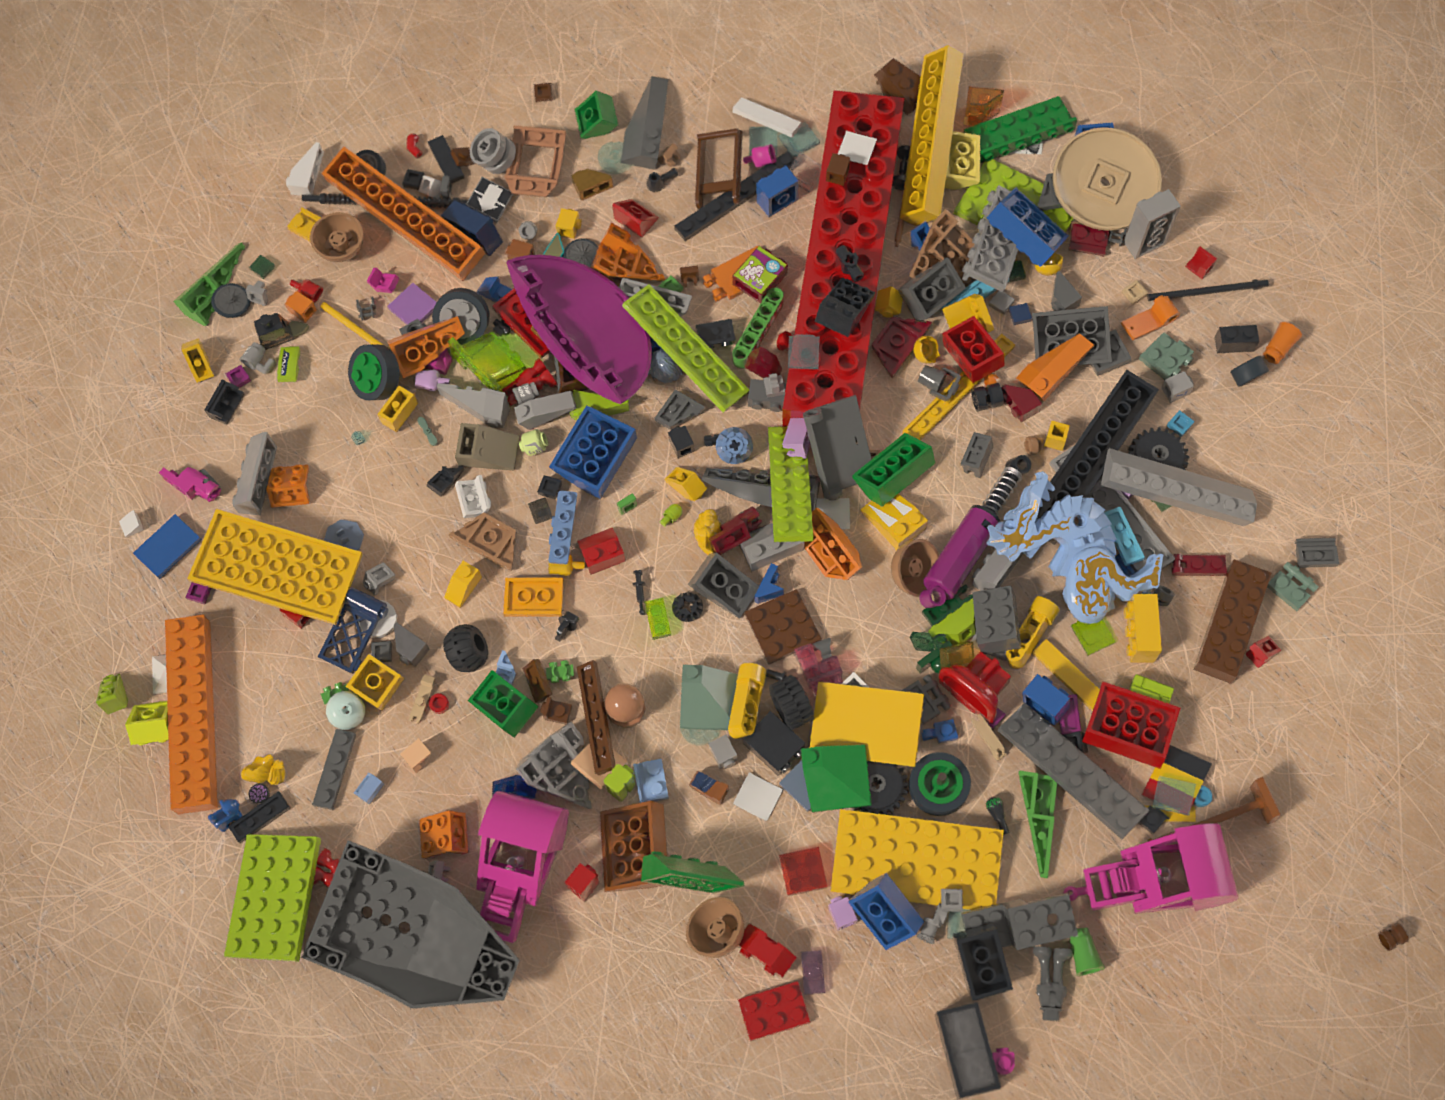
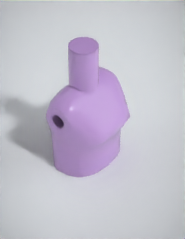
M422 370L416 373L415 388L436 391L438 383L450 384L451 379L440 378V373L437 370Z

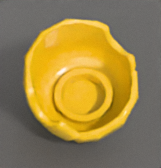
M1053 253L1041 267L1035 265V269L1038 273L1045 276L1056 275L1062 269L1063 257Z
M922 336L915 342L913 352L919 362L925 364L935 363L936 358L940 356L937 340L932 336Z

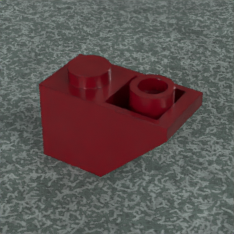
M1010 385L1002 386L1004 404L1010 407L1012 415L1018 418L1021 423L1040 412L1042 403L1031 389Z

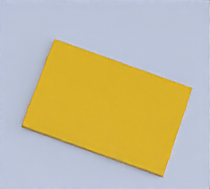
M818 682L810 748L818 746L866 745L867 761L915 767L924 694Z

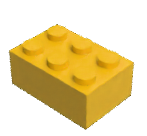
M1133 594L1130 601L1127 602V606L1124 607V619H1127L1128 625L1125 626V637L1129 638L1126 654L1130 656V663H1154L1162 651L1157 594Z

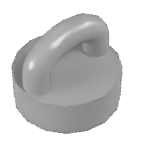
M525 221L519 227V234L525 240L533 239L537 233V226L531 221Z

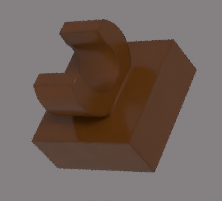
M698 265L680 267L681 283L684 282L685 288L688 287L687 282L692 281L694 286H697V281H699Z

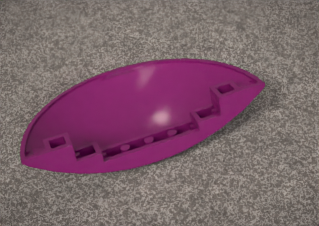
M526 255L507 260V267L519 300L538 335L557 360L576 379L602 397L618 404H622L630 399L640 389L648 375L652 359V348L649 334L622 306L629 299L628 296L604 275L570 259L551 255Z

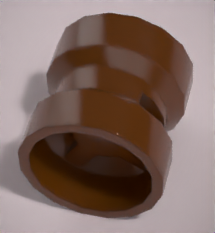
M1399 923L1390 926L1389 930L1384 929L1378 932V938L1387 951L1395 949L1398 944L1403 945L1409 941L1405 929Z

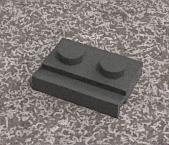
M1336 538L1296 539L1298 567H1337L1339 565L1337 546L1335 545Z

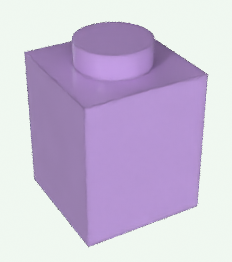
M836 897L828 905L837 931L857 923L853 908L848 903V897Z

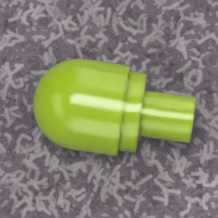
M671 504L664 511V517L660 520V524L665 527L669 522H675L682 515V507L678 504Z

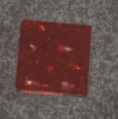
M819 847L779 855L787 896L828 888Z

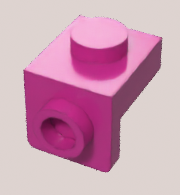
M374 267L367 279V283L376 292L393 293L400 278L396 274L382 273L378 268Z

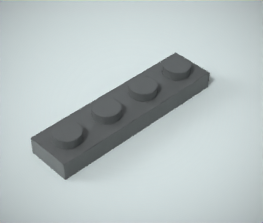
M340 729L335 730L312 803L313 806L333 811L356 738L355 733Z

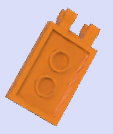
M758 245L711 269L712 274H707L703 277V284L706 288H710L716 283L720 287L712 291L714 294L712 297L715 302L720 301L726 296L731 300L744 293L732 285V275Z

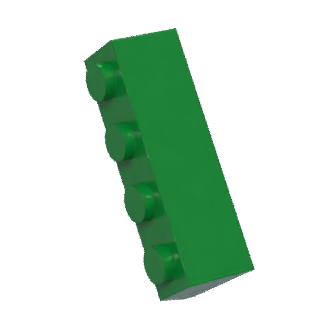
M904 433L855 472L852 478L871 501L883 507L935 464L932 446Z

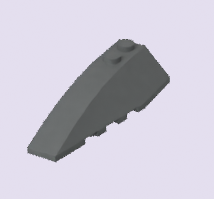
M651 76L625 131L620 163L655 170L659 154L668 79Z
M706 469L702 477L704 482L736 497L772 507L771 480L768 470H760V473H750L749 470L732 473L731 469ZM809 475L811 512L816 507L820 487V479L816 475Z

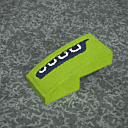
M299 346L281 347L278 361V382L297 381L300 356Z

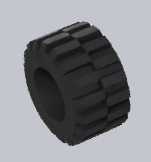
M790 675L769 686L770 696L775 708L785 725L791 730L814 719L811 703L803 687L794 676Z

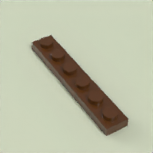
M591 660L578 666L577 673L595 774L600 776L612 771L616 764L598 665L596 661Z

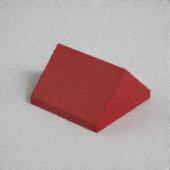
M633 199L614 202L612 205L614 219L641 238L659 218Z

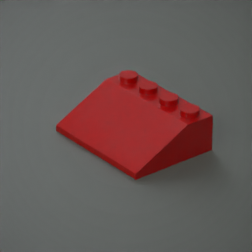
M1103 681L1082 742L1161 769L1166 759L1181 708Z

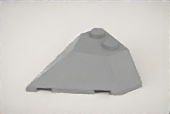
M571 721L548 736L521 759L516 770L527 785L592 809L591 801L588 799V778L571 765L572 760L582 751V745H584L582 735Z

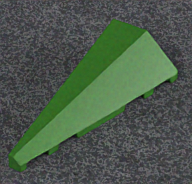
M242 242L233 247L173 301L184 315L203 326L208 325V320L215 311L211 302L212 295L218 287L228 284L233 268L238 263L242 250L245 249Z
M1019 770L1018 775L1039 874L1041 878L1047 879L1057 782L1049 775Z

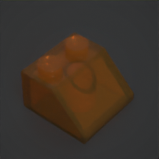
M969 86L963 124L974 126L989 121L998 115L1001 110L1004 90Z

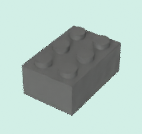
M1012 586L972 592L977 645L980 651L984 654L1021 648L1016 596Z

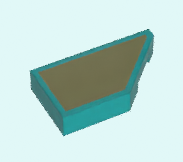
M559 233L555 234L542 255L564 257V248Z

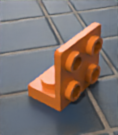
M308 465L278 466L271 469L266 489L271 508L309 504L310 499L306 487L309 472Z
M449 810L419 820L422 858L426 859L448 852L456 854L468 853L466 813Z

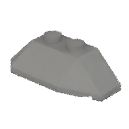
M622 278L619 288L630 298L648 284ZM651 285L680 317L687 313L692 295Z

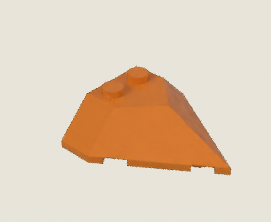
M611 222L597 248L590 268L605 277L665 281L664 275L658 274L654 268L655 264L640 246L634 245L630 240L631 235Z

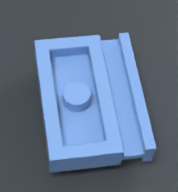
M662 758L633 764L640 803L669 799Z

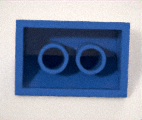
M887 873L870 881L848 901L885 950L915 936L924 922Z

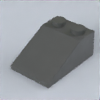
M947 257L909 280L898 289V292L915 320H926L966 289Z
M718 553L709 554L688 583L690 587L703 597L738 619L749 606L759 588V585Z

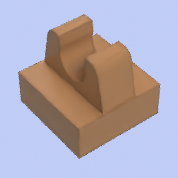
M674 143L667 146L658 157V161L670 167L674 166L675 162H673L672 157L676 160L681 158L677 151L678 147Z

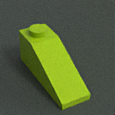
M574 390L573 396L576 409L569 413L570 417L577 421L586 405L608 416L628 412L630 406L628 400L618 404L599 394Z

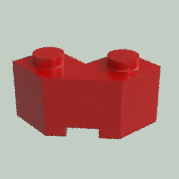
M749 923L744 929L743 938L738 945L741 949L739 953L747 959L753 957L765 966L763 970L772 977L776 974L783 978L797 957L784 945L768 937V934Z

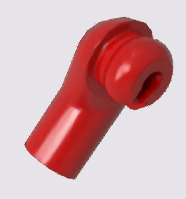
M410 133L406 138V149L418 159L423 154L416 147L419 136L416 133Z

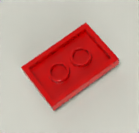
M798 981L738 999L750 1041L810 1023Z

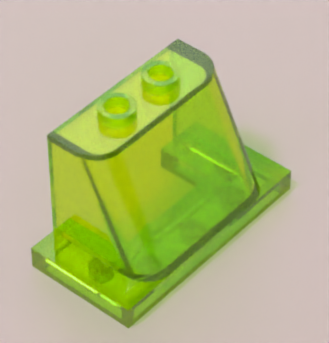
M493 332L463 345H460L454 337L447 341L453 358L464 370L468 368L488 389L502 392L505 386L514 381L527 369L520 360V355L515 350L511 351L509 344Z

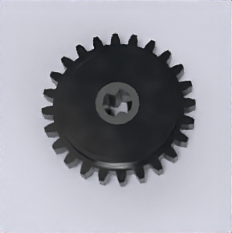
M1158 427L1157 431L1150 428L1149 433L1146 430H1143L1142 435L1138 433L1136 439L1133 438L1132 445L1128 448L1130 451L1128 454L1186 470L1185 468L1189 464L1187 461L1190 456L1186 455L1189 450L1184 449L1186 443H1180L1181 437L1176 438L1174 436L1175 432L1170 434L1168 429L1161 431L1160 427Z
M867 761L871 806L859 807L861 808L860 812L866 811L868 813L887 815V811L893 814V807L899 809L900 804L898 802L904 803L905 798L902 795L905 796L908 793L904 789L908 787V783L903 782L907 779V775H902L904 768L898 769L896 764ZM873 782H877V785L880 784L879 789H875V786L872 787Z

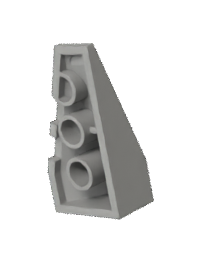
M437 384V389L441 396L481 420L489 427L504 428L510 412V406L505 393L488 388L476 391L473 387L469 386L465 390L457 385Z

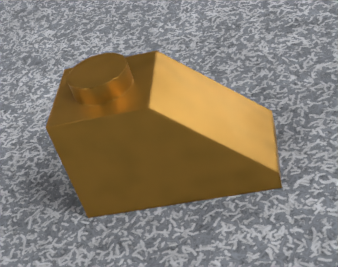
M586 168L571 175L572 184L581 201L613 188L611 175Z

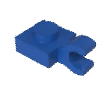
M953 719L936 722L933 724L934 729H925L921 733L923 741L937 738L938 744L958 740Z

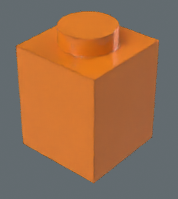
M298 291L290 295L285 303L289 313L305 323L317 311L313 301Z

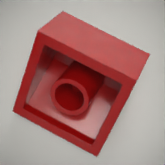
M613 528L577 540L590 575L626 562L623 549Z

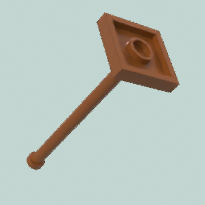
M1261 777L1255 779L1250 786L1254 801L1190 826L1218 824L1257 808L1261 811L1268 825L1275 822L1281 814L1264 778ZM1174 831V832H1171V833H1169V834H1166V835H1164V836H1168V835L1174 834L1175 831Z

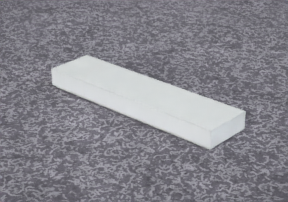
M742 97L732 108L733 113L790 137H793L801 128L800 121Z

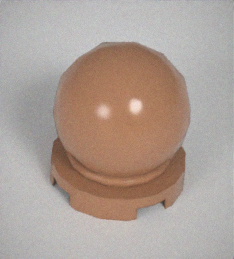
M627 683L617 684L606 695L604 702L605 710L611 723L622 728H631L641 722L646 708L643 695L638 688Z

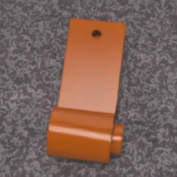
M1161 295L1154 300L1152 308L1128 318L1120 324L1130 338L1135 340L1172 323L1180 316V312L1168 296L1163 297Z

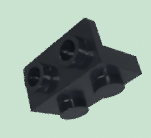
M732 319L695 325L697 335L710 349L715 348L714 344L721 343L722 346L733 345L732 341L736 340Z

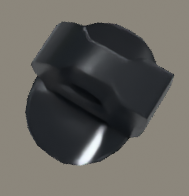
M569 611L564 616L558 618L560 626L556 631L555 640L559 642L568 631H574L577 628L576 624L579 621V617Z

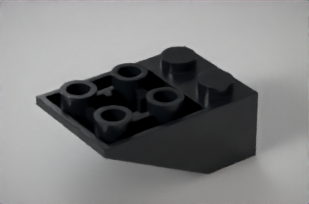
M842 277L820 303L815 322L849 337L875 296V292Z

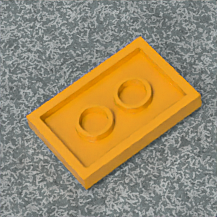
M505 578L504 617L562 616L563 578Z

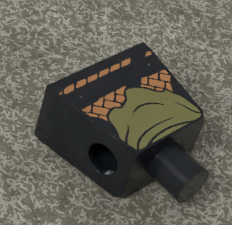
M279 313L272 315L264 314L260 319L254 321L259 343L265 350L295 339L289 325L290 323Z

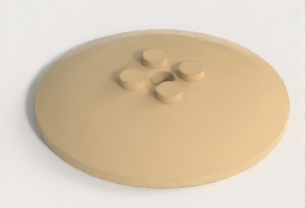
M1095 128L1084 131L1064 145L1054 164L1053 186L1060 204L1075 220L1094 229L1120 230L1128 228L1137 203L1143 199L1147 200L1161 191V171L1156 157L1143 141L1123 130ZM1101 179H1107L1110 185H1102Z

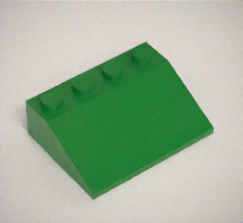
M656 851L643 857L641 882L713 894L744 886V881L727 867L719 866L718 862L715 861L702 863L698 858H688V860H685L680 855H670L668 857L663 856V852Z

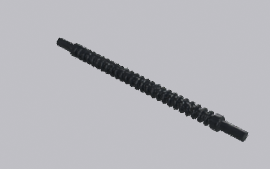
M320 193V195L302 194L303 202H320V204H327V202L329 204L332 202L337 204L338 202L339 205L342 203L344 205L347 203L349 205L352 203L354 205L357 204L345 194L343 196L341 194L338 196L333 194L332 196L331 193L328 195L326 193ZM419 196L416 198L425 206L428 205L429 208L431 206L434 208L436 206L446 208L454 200L461 204H466L468 201L460 200L457 197L453 199L451 197L448 199L446 197L443 199L441 197L438 199L436 197L433 199L431 197H428V199L423 197L422 199Z

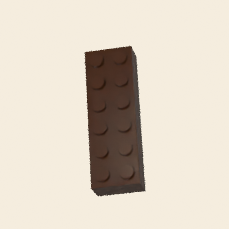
M1236 559L1231 562L1193 670L1230 684L1237 678L1272 574L1271 572Z

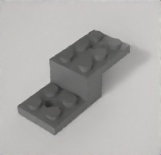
M1068 893L1031 902L1016 899L961 912L965 930L983 926L986 923H993L998 931L1002 948L1012 945L1016 950L1078 936ZM1054 913L1057 915V922L1050 925L1047 922V917Z

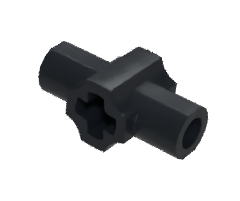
M845 245L837 248L835 253L841 261L842 272L849 274L854 282L863 279L864 273L858 266L859 258L857 254L850 253Z

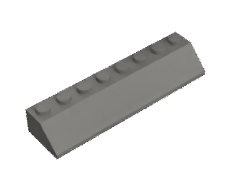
M1108 449L1101 486L1240 526H1246L1254 522L1257 502L1251 489L1114 449Z

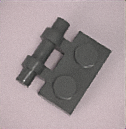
M929 674L923 678L926 685L922 686L919 680L902 690L903 692L924 694L921 717L923 725L940 715L941 712L937 708L941 705L945 711L952 707L948 702L949 699L946 694L943 695L938 688L939 684L937 681L933 680ZM932 691L937 699L932 700L927 692Z

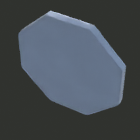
M341 519L327 528L324 541L358 551L361 548L364 534L356 522Z

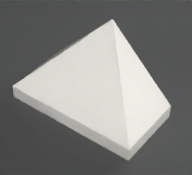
M166 655L152 656L153 694L167 693Z

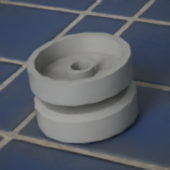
M492 128L480 131L473 139L470 147V157L473 162L492 174H500L506 171L511 166L516 153L512 140Z

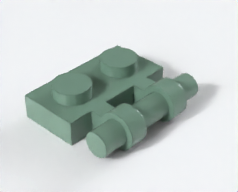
M1287 562L1283 568L1289 573L1285 575L1279 571L1270 580L1267 588L1295 611H1298L1311 596L1305 590L1309 588L1315 592L1319 586L1313 582L1314 580L1310 576L1307 577L1300 572L1299 567ZM1294 576L1303 584L1301 586L1297 585L1291 580Z

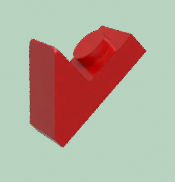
M1266 636L1249 647L1250 650L1246 652V656L1257 668H1260L1282 650L1269 636Z

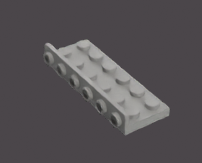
M998 186L994 191L991 190L987 197L989 202L984 207L982 212L984 217L977 226L979 232L973 238L972 243H974V246L967 255L969 261L963 267L962 272H964L962 279L966 281L970 276L1003 292L1006 288L1018 249L1011 240H1007L998 228L993 227L987 219V216L1011 192Z

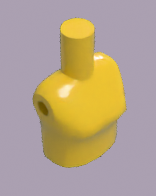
M570 554L568 564H554L548 561V574L570 576L573 569H584V562L573 561Z

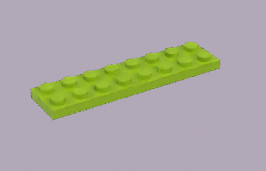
M650 284L623 303V308L723 413L749 392L745 384Z
M788 426L768 427L774 542L813 541L808 455L806 458L788 456V451H795L792 448H783V440Z

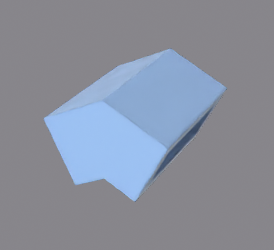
M368 773L354 791V794L367 804H370L384 783L373 774Z

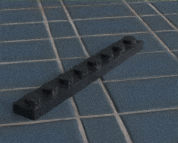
M786 151L776 158L775 163L765 165L741 181L739 204H734L732 191L724 192L674 225L675 231L684 241H687L757 194V183L761 178L768 177L776 169L783 168L784 166H787L792 171L798 167V162Z

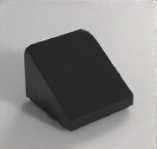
M1078 731L1063 735L1082 753H1088L1087 743L1082 742L1085 733Z

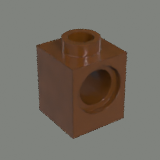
M833 153L826 171V181L844 186L850 169V157Z

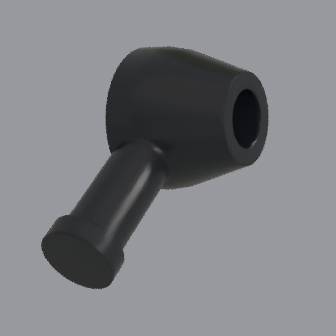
M672 168V170L661 176L656 172L651 173L646 182L648 190L651 192L661 191L665 181L678 176L677 170Z

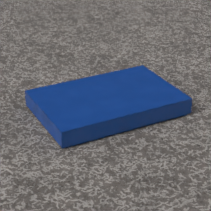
M174 514L137 548L133 554L160 579L202 539Z

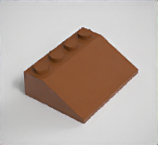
M646 801L600 811L604 892L665 886L641 882L643 857L650 855L654 851L663 852V856H667L664 804Z

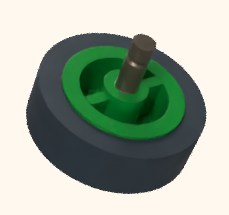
M380 344L362 345L353 352L348 365V377L355 394L363 400L371 401L387 399L394 393L399 382V365L394 353L388 347Z
M943 752L931 753L922 757L916 763V766L913 767L909 779V792L913 802L922 811L934 816H945L959 810L967 800L971 789L970 774L964 763L957 757Z

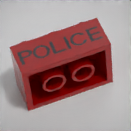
M975 316L942 333L944 347L972 383L1005 366L1003 351Z

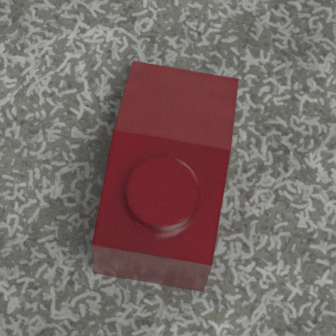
M763 347L750 352L744 367L763 379L769 377L770 374L777 373V376H779L782 371L777 356Z

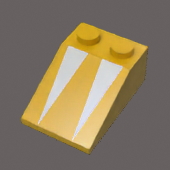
M899 494L883 507L870 501L860 509L896 551L901 545L913 540L927 528L928 520L914 505Z

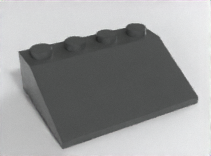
M1108 306L1032 313L1035 359L1080 333L1094 344V347L1078 365L1112 362Z

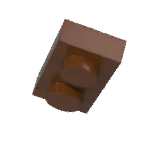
M533 659L522 669L535 703H542L547 697L552 695V691L540 659Z

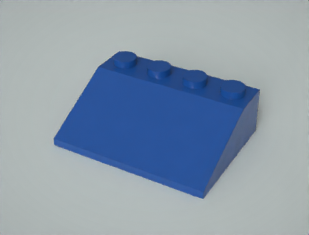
M1016 187L987 216L989 223L993 227L998 228L1007 240H1011L1020 252L1029 256L1030 261L1039 267L1069 237Z
M586 405L549 468L584 492L601 499L637 439L636 429Z

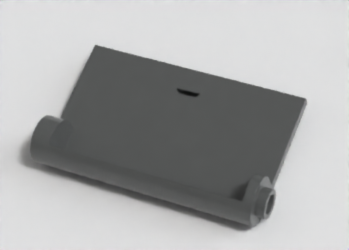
M856 395L810 409L803 413L825 499L830 501L839 499L842 495V489L857 485L852 475L872 460Z

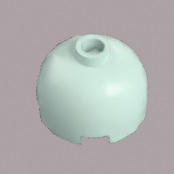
M341 691L335 693L329 699L326 705V716L334 727L340 730H350L357 727L363 721L366 707L363 699L358 694L352 691Z

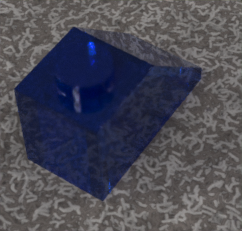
M520 775L493 781L492 796L495 792L502 791L528 799H535L537 789L527 785Z

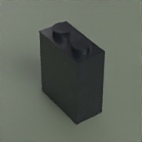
M771 711L755 726L753 734L743 738V744L777 776L781 773L785 774L792 766L790 763L795 758L799 759L802 756L801 749L805 748V742Z

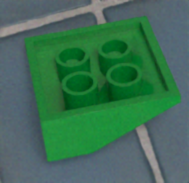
M866 745L818 746L801 749L803 772L812 813L871 806Z

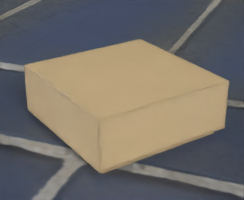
M1137 280L1122 289L1123 295L1132 305L1148 295L1146 289Z

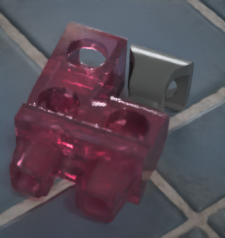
M830 637L815 642L813 645L810 643L794 649V656L802 670L808 688H812L815 695H817L818 682L843 683V671L836 655L833 656L831 654ZM820 650L822 657L820 662H818L814 651Z

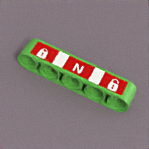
M772 288L767 292L733 349V364L735 367L740 369L745 367L750 352L760 346L782 309L784 295L781 289ZM747 341H752L753 343H752V344H747L746 342H747ZM741 355L744 356V358H742V359L737 358L738 356H741Z

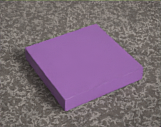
M412 283L387 307L407 325L417 318L422 323L433 313L437 302L416 284Z

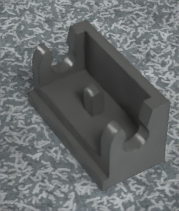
M977 432L973 433L961 461V466H963L966 474L970 470L974 472L975 477L981 478L994 447L991 436Z

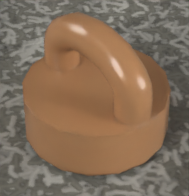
M1039 436L1026 437L1024 441L1026 453L1028 455L1039 453L1043 448V439Z

